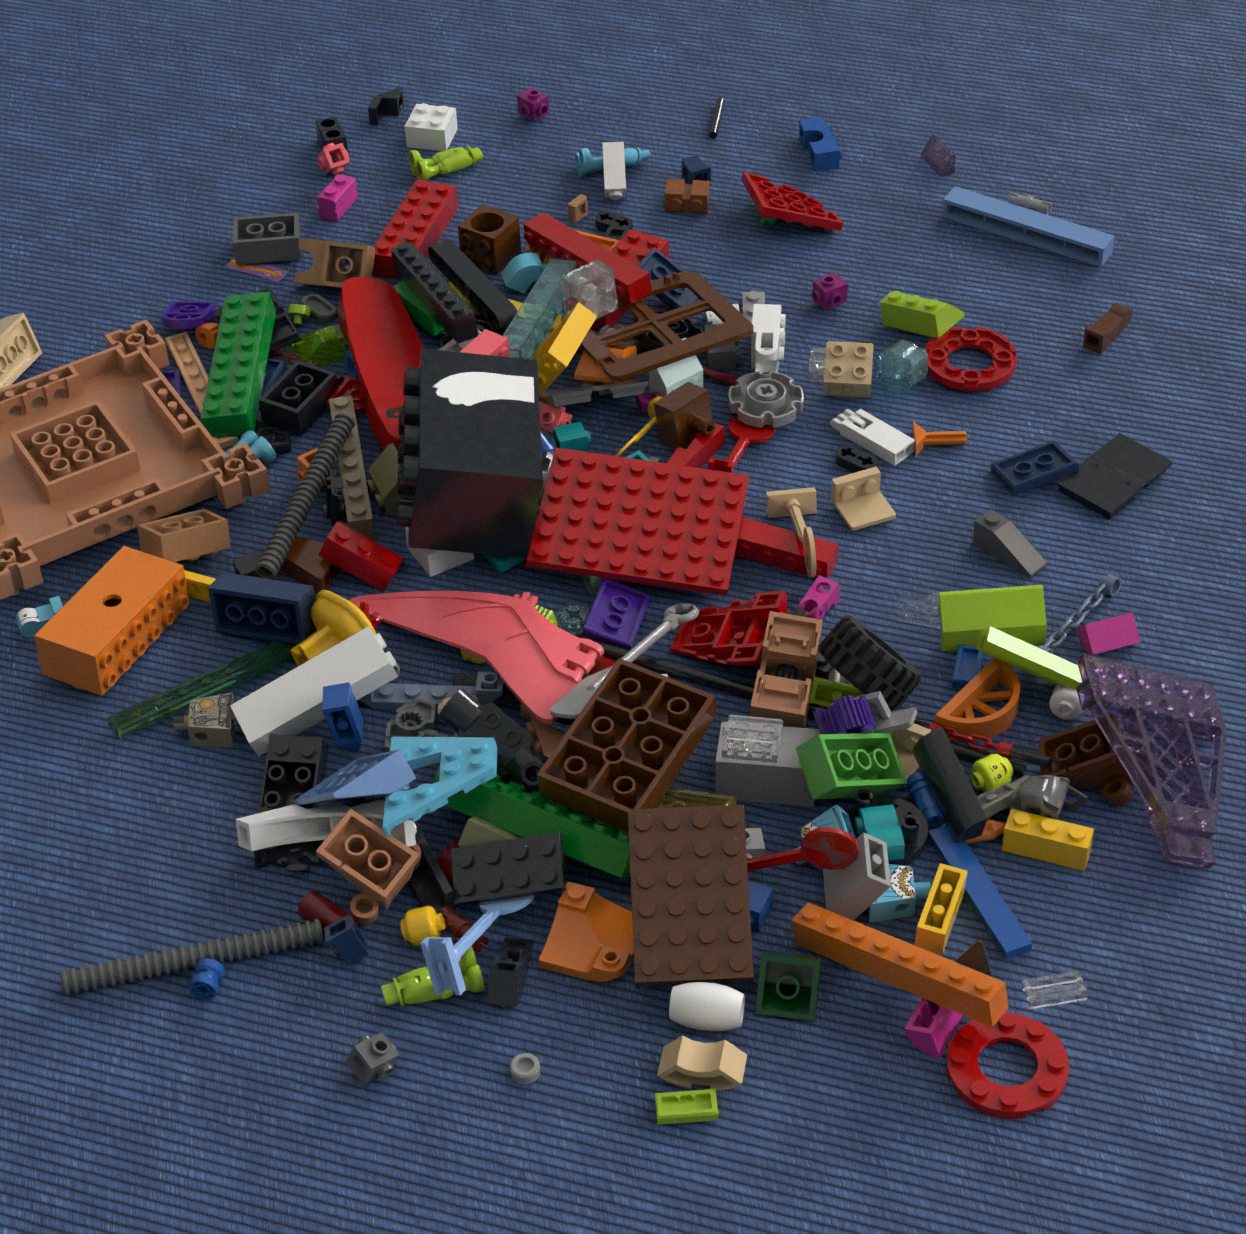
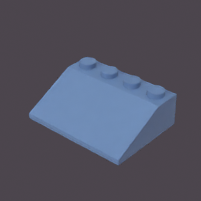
M400 749L357 758L293 800L295 805H307L362 798L364 801H367L372 797L377 799L383 795L386 797L396 791L408 790L410 788L409 783L415 780L416 776Z

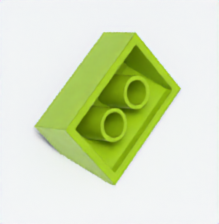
M900 291L890 292L879 302L884 326L935 338L941 337L965 316L963 311L948 303L940 302L936 299L922 298L918 295L904 294Z

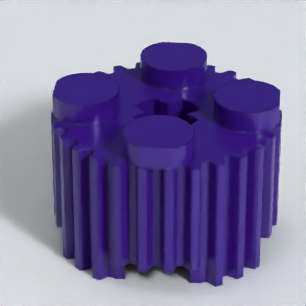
M853 695L843 696L833 700V705L826 710H822V707H820L813 713L820 734L872 733L876 728L866 696H860L858 700H854Z

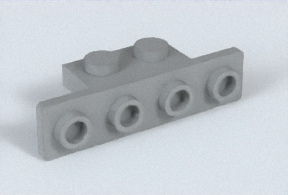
M881 691L861 695L866 696L876 724L875 731L872 733L904 731L913 726L917 715L915 707L891 713ZM860 696L853 697V698H854V700H855V699L858 700V699H860Z

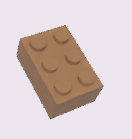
M206 509L137 525L140 551L175 563L181 560H197L200 558V555L220 554L221 550L231 548L228 519Z

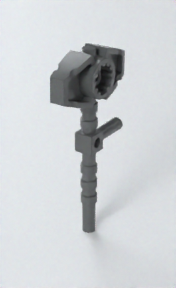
M415 699L411 704L407 703L398 708L395 712V719L391 718L390 722H387L384 753L390 751L391 737H451L448 734H440L434 730L435 704ZM535 768L530 770L529 774H533Z

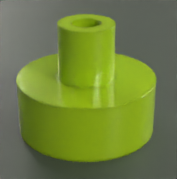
M289 304L287 315L294 317V325L301 326L303 319L310 318L311 308L301 304Z

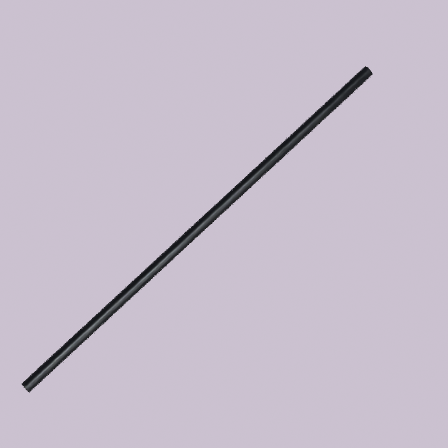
M574 635V636L579 637V638L588 639V638H585V637H581V636H578V635ZM592 640L603 647L604 654L602 656L611 659H621L630 651ZM641 654L632 662L646 669L748 698L753 696L754 685ZM809 703L808 715L814 716L813 713L816 709L822 707V710H826L828 707ZM950 741L958 758L976 762L990 754H994ZM1007 758L1012 765L1013 773L1023 776L1027 763Z

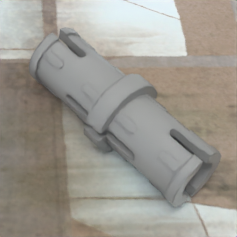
M1010 192L1007 197L1008 203L1049 215L1051 212V202L1035 199L1034 196H1023Z

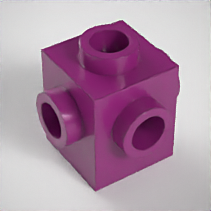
M533 87L517 95L518 113L534 122L549 114L548 95Z
M836 272L813 281L812 299L824 310L847 302L848 283Z

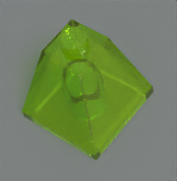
M339 325L327 326L300 336L301 341L291 344L299 361L314 366H322L345 360V337Z

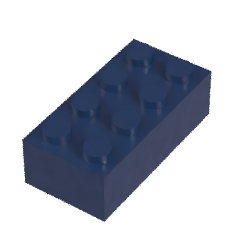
M223 572L208 587L217 632L293 644L301 643L316 632L311 618V608L315 602L312 585Z

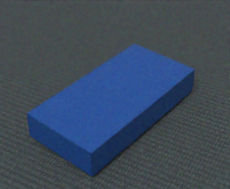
M958 645L951 687L964 688L981 671L984 653L977 650V647Z

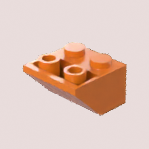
M620 344L606 346L617 358L637 355V346ZM583 351L574 374V379L583 380L585 384L619 382L611 380L604 373V370ZM609 361V362H607V363H605V364L608 366V365L613 364V363H612L611 361Z

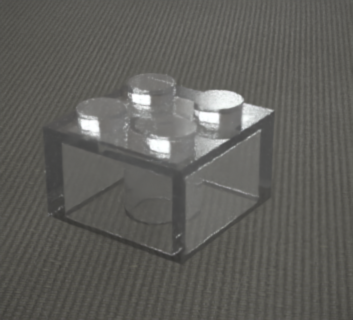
M596 259L560 277L565 316L568 315L578 302L597 316L595 320L618 309L614 269Z

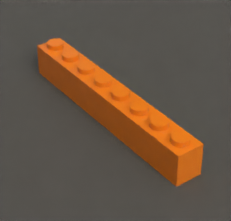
M807 902L791 920L797 946L985 1025L993 1027L1009 1008L1005 982Z

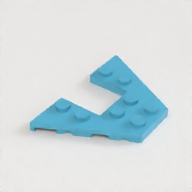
M391 737L390 751L400 749L411 770L440 762L439 782L422 784L417 788L407 791H396L385 797L383 830L386 837L390 836L391 829L407 820L415 822L424 814L431 813L446 805L448 797L461 790L467 793L475 789L479 784L496 777L497 745L495 739L485 737Z

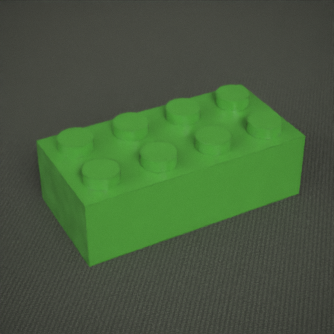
M890 733L818 734L796 747L799 763L803 769L813 800L855 798V793L861 789L869 790L872 792L873 797L885 796L908 784Z

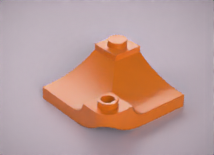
M567 882V890L563 891L558 901V908L552 928L538 960L539 967L596 982H605L623 976L634 961L632 911L603 898L595 892V888Z

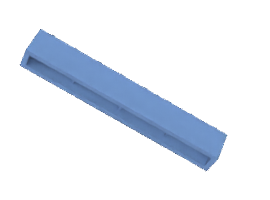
M956 186L943 199L942 217L1098 267H1102L1113 252L1114 235Z

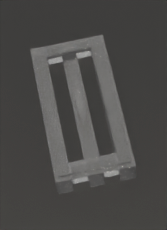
M1079 971L1022 980L1021 987L1025 991V998L1029 1001L1028 1006L1030 1009L1087 1000L1088 992ZM1074 982H1076L1075 984H1069V985H1063V986H1061V984H1068V983H1074ZM1049 987V988H1045V989L1032 990V989H1037V988Z

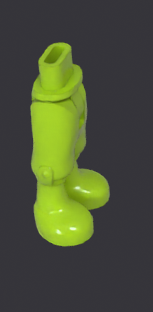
M466 146L465 149L463 147L451 148L436 153L430 159H422L417 150H411L408 152V159L411 171L414 176H417V180L427 181L438 174L446 175L472 166L476 161L483 160V153L478 147L471 148Z
M471 946L461 956L459 967L466 987L465 991L478 993L485 991V985L480 967L476 962L473 947ZM427 966L402 974L397 977V980L394 977L392 978V983L381 986L386 1006L399 1003L400 1006L446 999L454 994V990H444L441 995H435Z

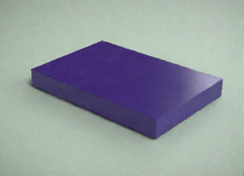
M603 578L581 635L602 643L631 650L651 595Z

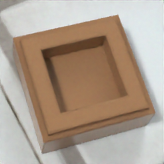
M580 194L567 204L568 222L572 224L577 223L588 214L587 196Z

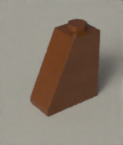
M296 537L280 567V571L300 584L312 585L314 593L317 594L321 590H328L340 567L318 556L324 542Z

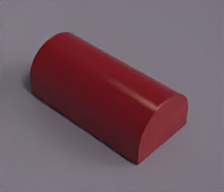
M316 890L308 892L302 898L298 907L299 916L304 920H309L311 923L314 922V919L318 918L324 934L326 926L349 915L347 911ZM350 914L357 927H359L358 919Z

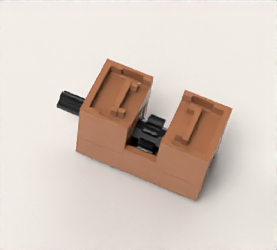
M800 607L792 609L791 614L773 611L769 613L763 642L761 667L757 672L751 701L750 724L805 728L811 684H813L819 657L823 620L806 617L807 611L802 610Z

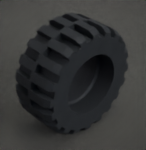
M850 615L842 617L820 643L819 653L841 676L847 679L864 695L881 691L890 711L899 709L921 682L919 671L902 654L869 627Z

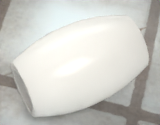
M691 982L673 986L670 997L669 1018L678 1024L696 1030L726 1031L739 1028L743 1022L745 995L733 988L716 983Z

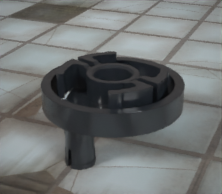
M858 790L855 793V806L848 812L853 830H856L855 818L859 817V808L893 804L898 824L903 834L905 849L904 859L889 860L888 862L893 865L905 866L919 858L926 848L928 839V824L923 813L916 806L903 799L890 796L873 797L872 792L869 790ZM854 831L855 836H856V839H857V838L859 837V835L856 833V831Z

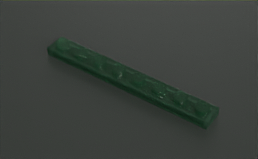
M274 641L106 717L108 725L118 738L131 735L141 728L155 724L157 721L172 714L179 713L181 710L189 707L190 701L193 699L214 696L220 692H225L235 685L249 681L259 674L294 660L290 650L298 644Z

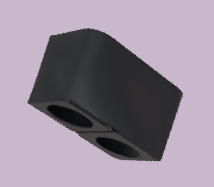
M330 117L316 120L317 142L321 151L323 150L322 147L334 143V145L343 143L344 148L349 154L346 137L337 118Z

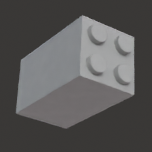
M721 722L715 761L716 799L814 807L815 800H813L808 789L803 769L799 763L796 747L820 734L819 729Z

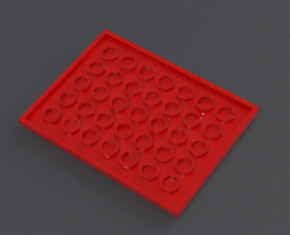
M555 448L527 557V567L727 596L748 489L749 475Z

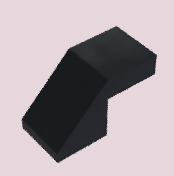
M398 87L373 97L368 106L370 125L378 126L383 115H400L404 107L403 88Z

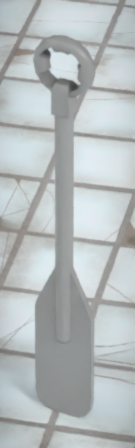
M687 603L670 606L664 612L663 623L621 659L632 663L669 630H674L681 623H687L696 619L699 615L698 608ZM679 612H688L687 614L683 615L675 614ZM614 665L584 678L550 707V714L567 719L577 718Z

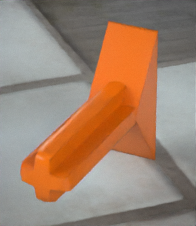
M913 421L912 434L915 440V457L926 445H962L967 441L965 431L926 432Z

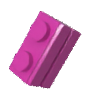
M344 174L335 176L333 181L317 197L319 217L335 222L342 217L358 199L356 179Z

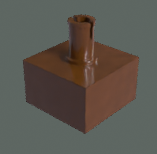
M687 382L654 403L660 442L675 450L678 447L686 449L699 431L706 435H712L716 429V425H714L716 423L712 420L708 390Z

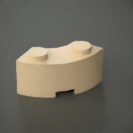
M681 1036L663 1047L657 1076L669 1083L691 1089L693 1084L710 1086V1089H716V1091L727 1090L742 1084L747 1054L726 1040L716 1043H702Z

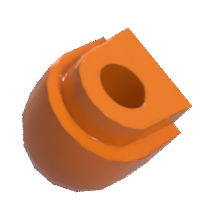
M206 323L196 328V339L203 347L211 350L215 349L220 324Z

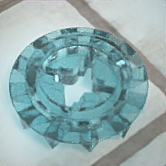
M568 603L566 608L559 607L558 612L554 613L558 624L557 627L574 635L582 634L590 609L588 606L581 607L580 603L576 606Z

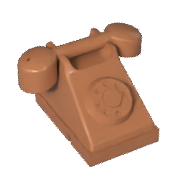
M351 808L316 850V856L328 863L362 893L356 895L350 902V912L352 916L358 919L360 924L365 925L377 920L379 906L384 909L389 908L392 900L403 886L411 880L413 871L421 863V849L417 843L408 847L391 835L386 837L384 830Z

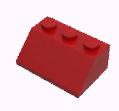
M342 521L336 522L318 555L385 592L405 559L401 554Z

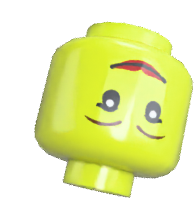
M990 754L973 764L970 776L972 784L983 792L995 790L1011 782L1013 768L1006 757H1002L999 754Z

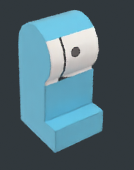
M59 596L49 598L50 604L39 606L35 609L24 608L17 613L16 621L22 636L33 638L63 607Z

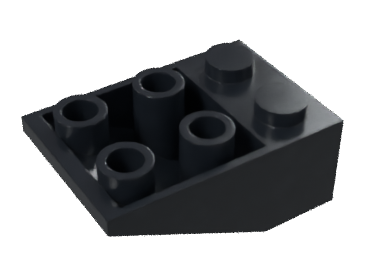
M269 735L258 813L293 805V800L323 781L329 749L323 738ZM316 804L298 806H301L306 809L315 808Z

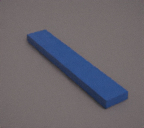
M948 825L929 830L928 839L944 864L968 871L964 895L1005 959L1031 950L1032 942L966 841L956 843Z

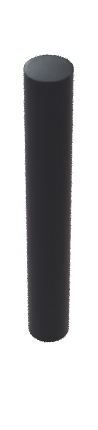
M718 98L709 133L712 139H715L718 135L725 104L723 98Z

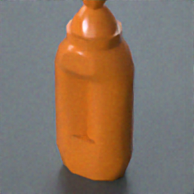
M987 820L982 836L965 841L967 844L994 840L999 835H1003L1006 824L1000 821Z

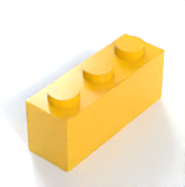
M1011 808L1004 828L1002 851L1085 871L1091 852L1094 828Z
M939 864L917 925L915 946L939 956L943 955L965 892L967 870Z

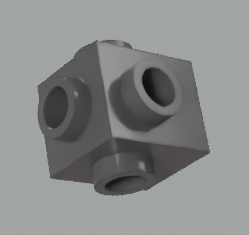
M381 1032L373 1037L367 1035L360 1039L354 1045L346 1063L362 1085L378 1077L379 1079H384L394 1071L395 1068L393 1066L400 1054L397 1052L395 1045Z

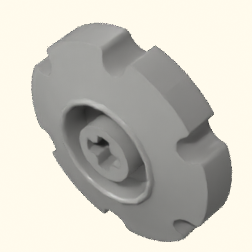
M749 373L738 378L736 386H731L729 389L728 406L730 412L738 414V420L750 426L762 428L764 425H771L773 428L780 427L794 421L796 413H801L803 410L804 392L802 387L794 385V379L781 373Z

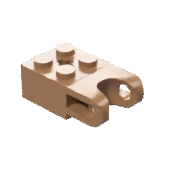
M299 239L298 248L310 252L314 262L308 271H297L295 273V283L341 289L342 283L351 277L372 278L375 256L374 247L334 241ZM346 265H350L349 270H346Z

